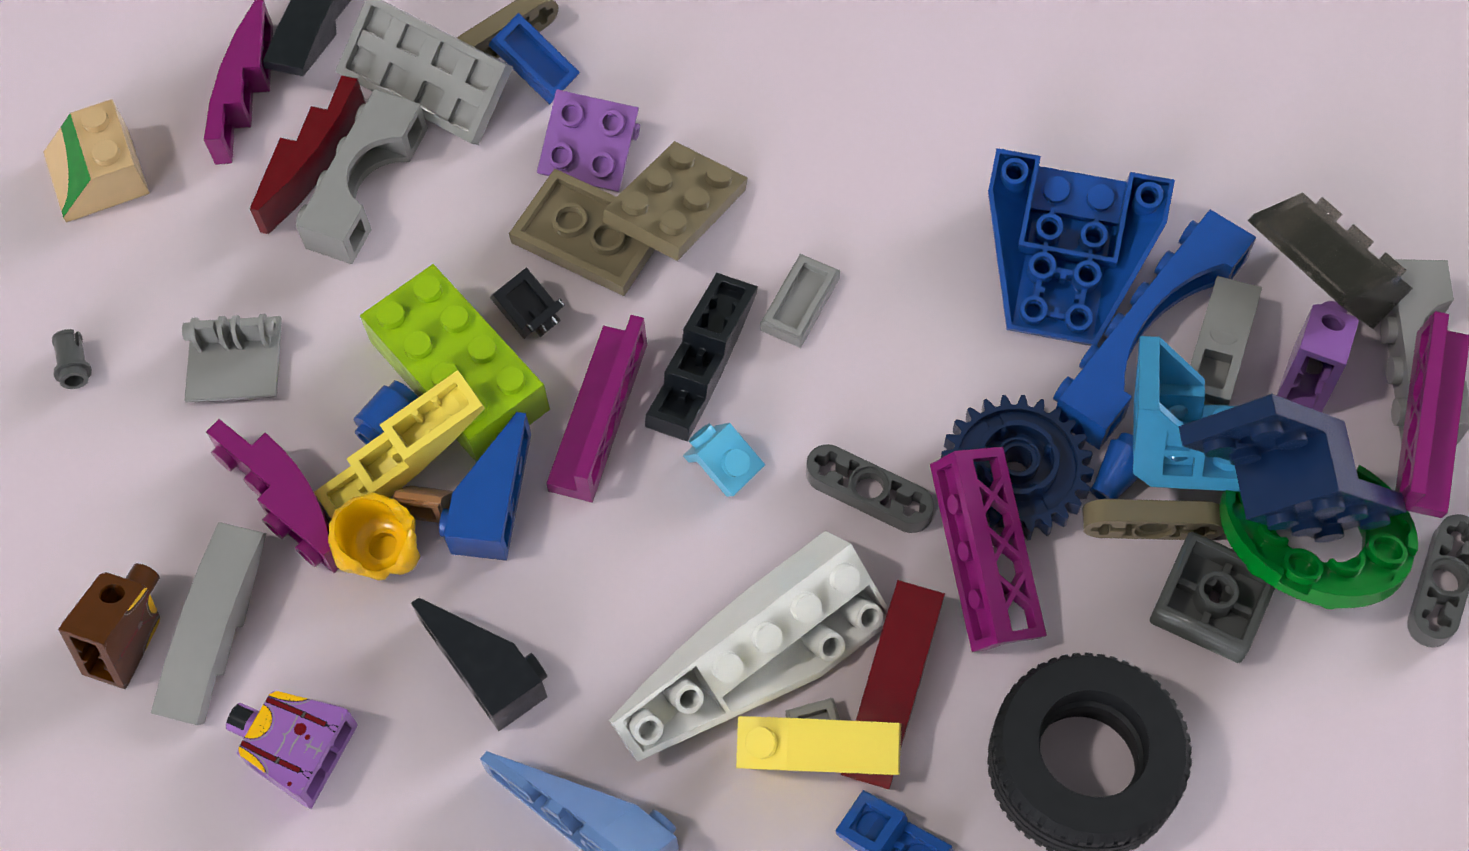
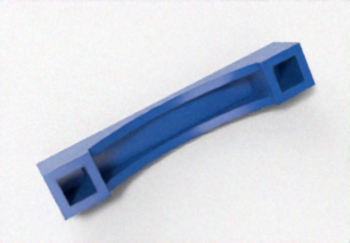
M1211 209L1199 223L1192 220L1179 239L1178 243L1181 244L1175 254L1170 250L1167 251L1154 271L1157 276L1151 284L1144 281L1137 288L1129 304L1132 305V308L1128 313L1123 315L1119 312L1110 322L1104 334L1108 337L1100 347L1093 344L1085 353L1079 364L1082 370L1076 378L1072 379L1068 376L1058 387L1053 400L1058 402L1056 408L1062 409L1059 421L1064 423L1074 419L1076 424L1073 433L1075 435L1085 434L1087 437L1086 442L1100 450L1125 418L1132 396L1124 391L1125 371L1128 358L1138 343L1140 336H1143L1160 316L1180 301L1202 290L1214 287L1217 276L1233 279L1247 261L1256 236Z

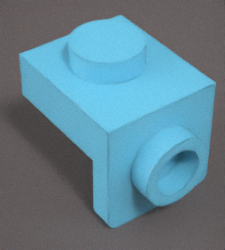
M709 423L703 426L690 438L689 442L692 447L683 455L689 463L697 462L727 497L734 496L765 466L764 462L731 423L715 426Z

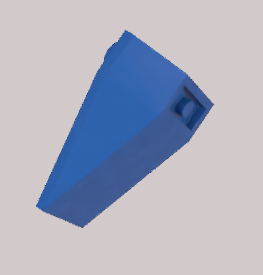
M997 148L988 189V198L1006 330L1089 346L1097 345L1167 224L1175 180L1130 172L1127 181L1053 169L1039 166L1041 158L1039 155Z

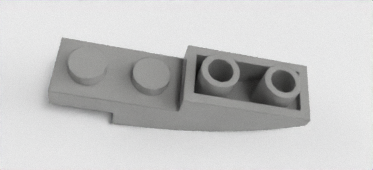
M1220 276L1216 278L1190 364L1205 379L1204 405L1229 406L1261 295L1262 287Z

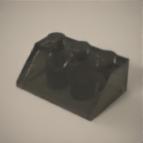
M1302 192L1261 210L1248 219L1251 225L1341 307L1372 329L1413 289L1401 278L1407 270L1386 252L1380 258L1372 253L1368 248L1374 241L1354 224L1348 230L1340 225L1337 220L1343 214L1323 197L1315 203Z

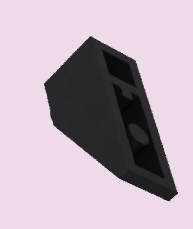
M421 598L411 602L419 621L498 731L547 698L542 681L548 676L532 653L524 657L514 643Z

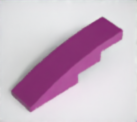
M254 0L241 21L220 64L209 101L204 142L215 165L232 164L234 129L251 127L253 93L270 92L271 70L264 69L263 60L273 38V23L264 0Z

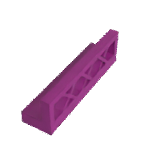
M1434 311L1416 334L1395 491L1403 494L1407 511L1443 518L1449 509L1469 351V335L1448 331L1449 314Z
M630 315L625 330L603 325L546 483L548 492L593 503L648 345L643 317Z
M1003 447L954 451L931 463V473L971 651H985L1007 643L1040 639L1047 636ZM974 462H990L994 479L990 488L977 479ZM990 506L1002 515L1005 527L1000 535L988 526L986 513ZM1001 553L1013 562L1015 576L1011 583L999 574L997 560ZM1012 601L1024 610L1028 629L1012 631L1008 614Z

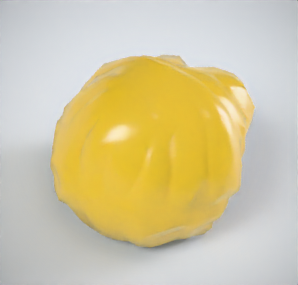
M372 492L364 496L353 497L334 511L332 520L329 523L328 542L334 562L340 570L375 580H385L390 574L402 575L415 569L420 559L417 549V536L415 534V518L396 499Z

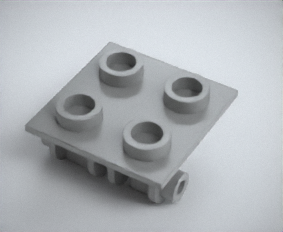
M260 314L259 317L240 318L239 315H233L231 319L219 316L218 320H199L196 317L191 318V321L188 323H183V339L190 341L184 401L203 402L277 397L281 316L267 317L266 314Z

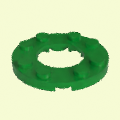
M1361 465L1357 467L1358 479L1391 489L1368 469ZM1226 490L1223 491L1221 496L1220 519L1223 531L1229 544L1246 565L1248 571L1291 597L1319 605L1325 609L1366 607L1387 599L1406 580L1411 571L1414 556L1418 551L1416 527L1409 511H1407L1406 513L1389 517L1390 524L1380 528L1364 530L1358 526L1362 536V549L1356 557L1344 562H1337L1334 558L1329 559L1328 562H1323L1309 550L1291 548L1288 546L1289 540L1287 537H1280L1276 530H1269L1267 525L1246 520L1240 492Z

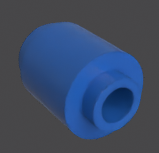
M396 380L389 386H382L354 417L353 420L358 427L355 430V434L363 443L368 444L384 433L380 427L381 423L416 400L418 396L406 385Z

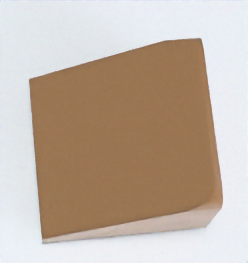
M406 486L396 490L393 498L406 507L415 520L439 523L442 510L444 508L449 509L453 491Z

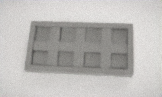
M365 0L335 72L343 76L358 78L359 84L371 91L375 89L421 104L426 120L469 143L479 145L513 67L383 0Z

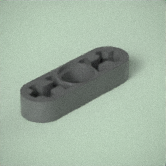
M820 445L814 448L808 455L806 476L810 485L816 490L906 533L920 532L930 524L934 501L931 494L925 488L835 445ZM829 461L835 463V472L829 471L826 476L819 474L820 465L826 466ZM853 470L849 477L848 487H844L843 477L847 478L848 471ZM874 479L881 484L883 491L875 498H864L857 492L856 485L861 480ZM890 490H895V500H891L890 508L885 507L890 498ZM912 501L918 502L920 504L919 512L915 511L911 517L903 514L904 506H909Z
M1454 514L1446 517L1432 535L1407 620L1408 631L1412 638L1426 647L1444 645L1456 633L1460 625L1469 593V517L1466 515ZM1453 531L1461 533V541L1464 542L1455 557L1448 555L1454 543V537L1451 535ZM1439 569L1451 572L1458 581L1457 590L1446 591L1439 588L1434 582L1433 572ZM1436 604L1444 605L1439 610L1437 624L1441 627L1437 631L1429 629L1430 623L1426 617L1432 612Z

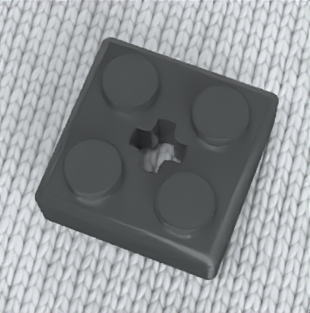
M1190 532L1181 547L1151 614L1150 623L1236 663H1241L1250 650L1275 588L1261 578L1252 575L1233 549L1195 532ZM1211 591L1220 594L1219 603L1212 602L1209 599Z

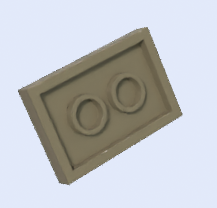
M674 141L604 208L603 223L678 261L745 192L748 177Z
M555 168L509 232L512 244L622 296L626 295L655 251V249L603 223L604 208L616 196Z

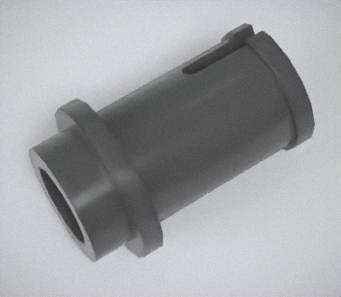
M64 329L52 336V344L57 362L53 372L54 378L66 389H78L85 386L92 373L90 364L85 361L82 335L78 331L74 334L73 329Z

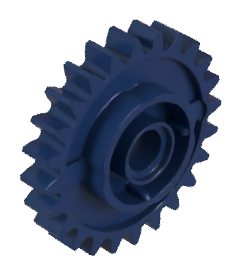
M1002 395L1000 406L995 407L988 399H984L982 413L969 407L966 413V422L958 419L954 421V434H946L944 447L947 450L941 452V458L954 451L1003 447L1007 463L1018 462L1027 469L1018 472L1008 468L1024 537L1027 540H1031L1034 528H1039L1046 536L1050 535L1053 526L1052 521L1065 527L1069 519L1068 512L1076 515L1079 513L1082 505L1080 499H1087L1091 488L1086 483L1091 482L1094 469L1087 465L1090 464L1093 453L1092 451L1081 450L1085 445L1086 435L1072 434L1076 424L1074 419L1064 423L1059 421L1061 408L1058 407L1050 413L1045 412L1043 399H1040L1034 407L1028 406L1025 395H1021L1016 405L1011 404L1006 395ZM974 462L977 479L990 488L994 481L990 462ZM990 506L986 513L988 526L995 532L998 528L1004 529L1002 515Z

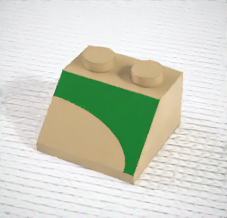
M113 99L71 112L43 152L65 222L150 194L128 127Z

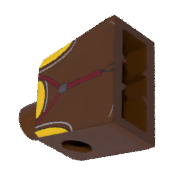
M136 563L126 578L108 572L99 574L62 622L58 630L82 675L122 689L127 688L160 621L159 613L150 595L160 579L159 574L155 570L144 564Z

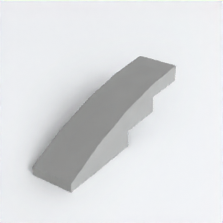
M218 522L180 614L164 663L151 714L194 725L205 723L216 676L224 675L236 627L244 626L267 533Z

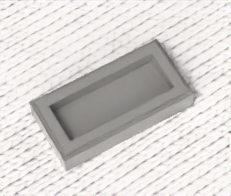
M800 254L760 323L761 331L801 348L839 281L840 270Z

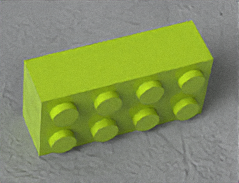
M434 264L360 315L370 342L418 397L458 370L485 407L475 420L456 438L475 462L480 459L516 412L526 413L528 423L531 425L550 410L544 384Z

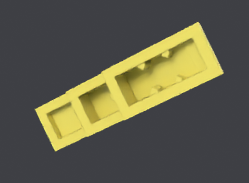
M458 370L381 423L380 427L384 433L346 458L351 466L314 491L315 495L331 520L334 511L353 497L364 496L374 492L390 498L396 490L405 486L454 442L485 407Z

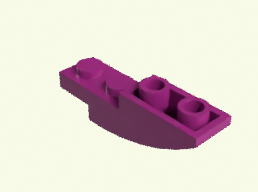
M218 419L206 431L215 446L211 454L230 472L237 467L246 475L243 478L244 482L259 496L257 501L266 514L262 519L263 523L280 539H283L287 534L298 543L295 547L296 551L313 567H317L322 563L335 573L339 568H337L328 542L329 521L311 486L298 466L267 433H264L251 445L222 420Z

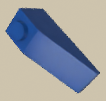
M515 413L453 491L449 509L444 508L442 510L439 521V535L444 537L451 555L507 561L531 439V430L526 413Z

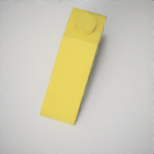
M738 716L736 768L900 775L901 723Z

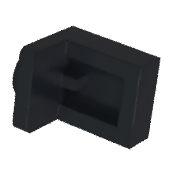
M527 267L489 297L523 339L533 331L539 337L543 336L561 321L556 313L565 306L560 298L557 301L552 299Z

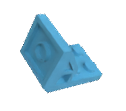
M1140 336L1133 415V474L1150 487L1240 492L1235 465H1232L1228 460L1219 457H1206L1203 452L1182 446L1179 426L1235 406L1204 405L1205 379L1160 337Z

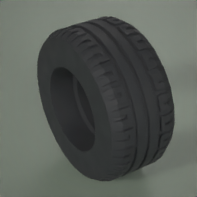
M1074 653L1070 657L1068 655H1061L1058 659L1054 657L1048 660V663L1043 662L1038 664L1036 669L1032 668L1029 670L1027 675H1023L1018 679L1017 684L1013 685L1010 692L1004 698L996 716L988 745L987 765H989L988 774L991 778V788L995 790L994 796L1000 802L999 806L1002 811L1007 813L1006 817L1009 821H1013L1018 831L1022 830L1025 833L1024 836L1029 840L1031 838L1035 840L1034 843L1041 847L1043 845L1048 851L1134 850L1158 832L1182 798L1191 773L1189 769L1192 766V759L1190 758L1192 746L1189 745L1191 742L1190 735L1186 732L1188 729L1187 724L1182 719L1184 716L1181 711L1176 709L1177 704L1175 700L1169 697L1170 693L1166 689L1162 690L1161 684L1157 680H1153L1147 672L1142 673L1141 669L1136 665L1133 667L1127 661L1122 660L1120 662L1117 661L1116 657H1105V654L1093 656V653H1085L1084 655ZM1070 717L1091 718L1108 725L1122 737L1132 754L1135 766L1132 781L1122 792L1105 797L1085 796L1066 788L1049 772L1041 756L1040 742L1047 727L1056 721Z

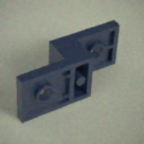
M1269 394L1179 426L1182 446L1203 452L1206 457H1219L1228 460L1232 465H1235L1246 520L1267 525L1269 530L1283 529L1290 531L1292 536H1308L1314 538V541L1317 543H1325L1343 538L1345 530L1358 526L1364 530L1390 524L1389 517L1407 512L1402 493L1358 479L1345 421L1277 395Z

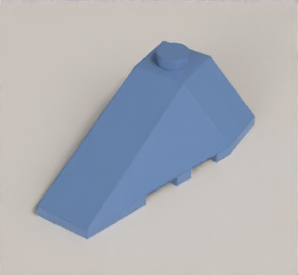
M488 751L480 758L486 772L582 851H679L677 837L673 835L677 830L676 827L664 815L654 809L648 815L635 804Z

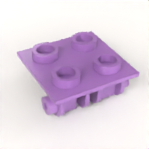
M556 89L537 173L549 176L555 168L592 186L619 192L631 140H637L640 132V124L636 123L639 107Z

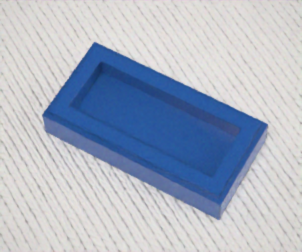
M520 13L488 44L549 104L554 101L556 89L563 91L580 73Z

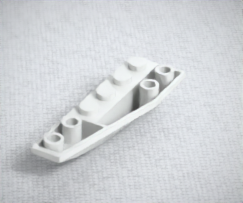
M824 531L749 587L708 621L634 692L609 719V722L633 758L638 762L819 679L883 629L889 608L852 544Z

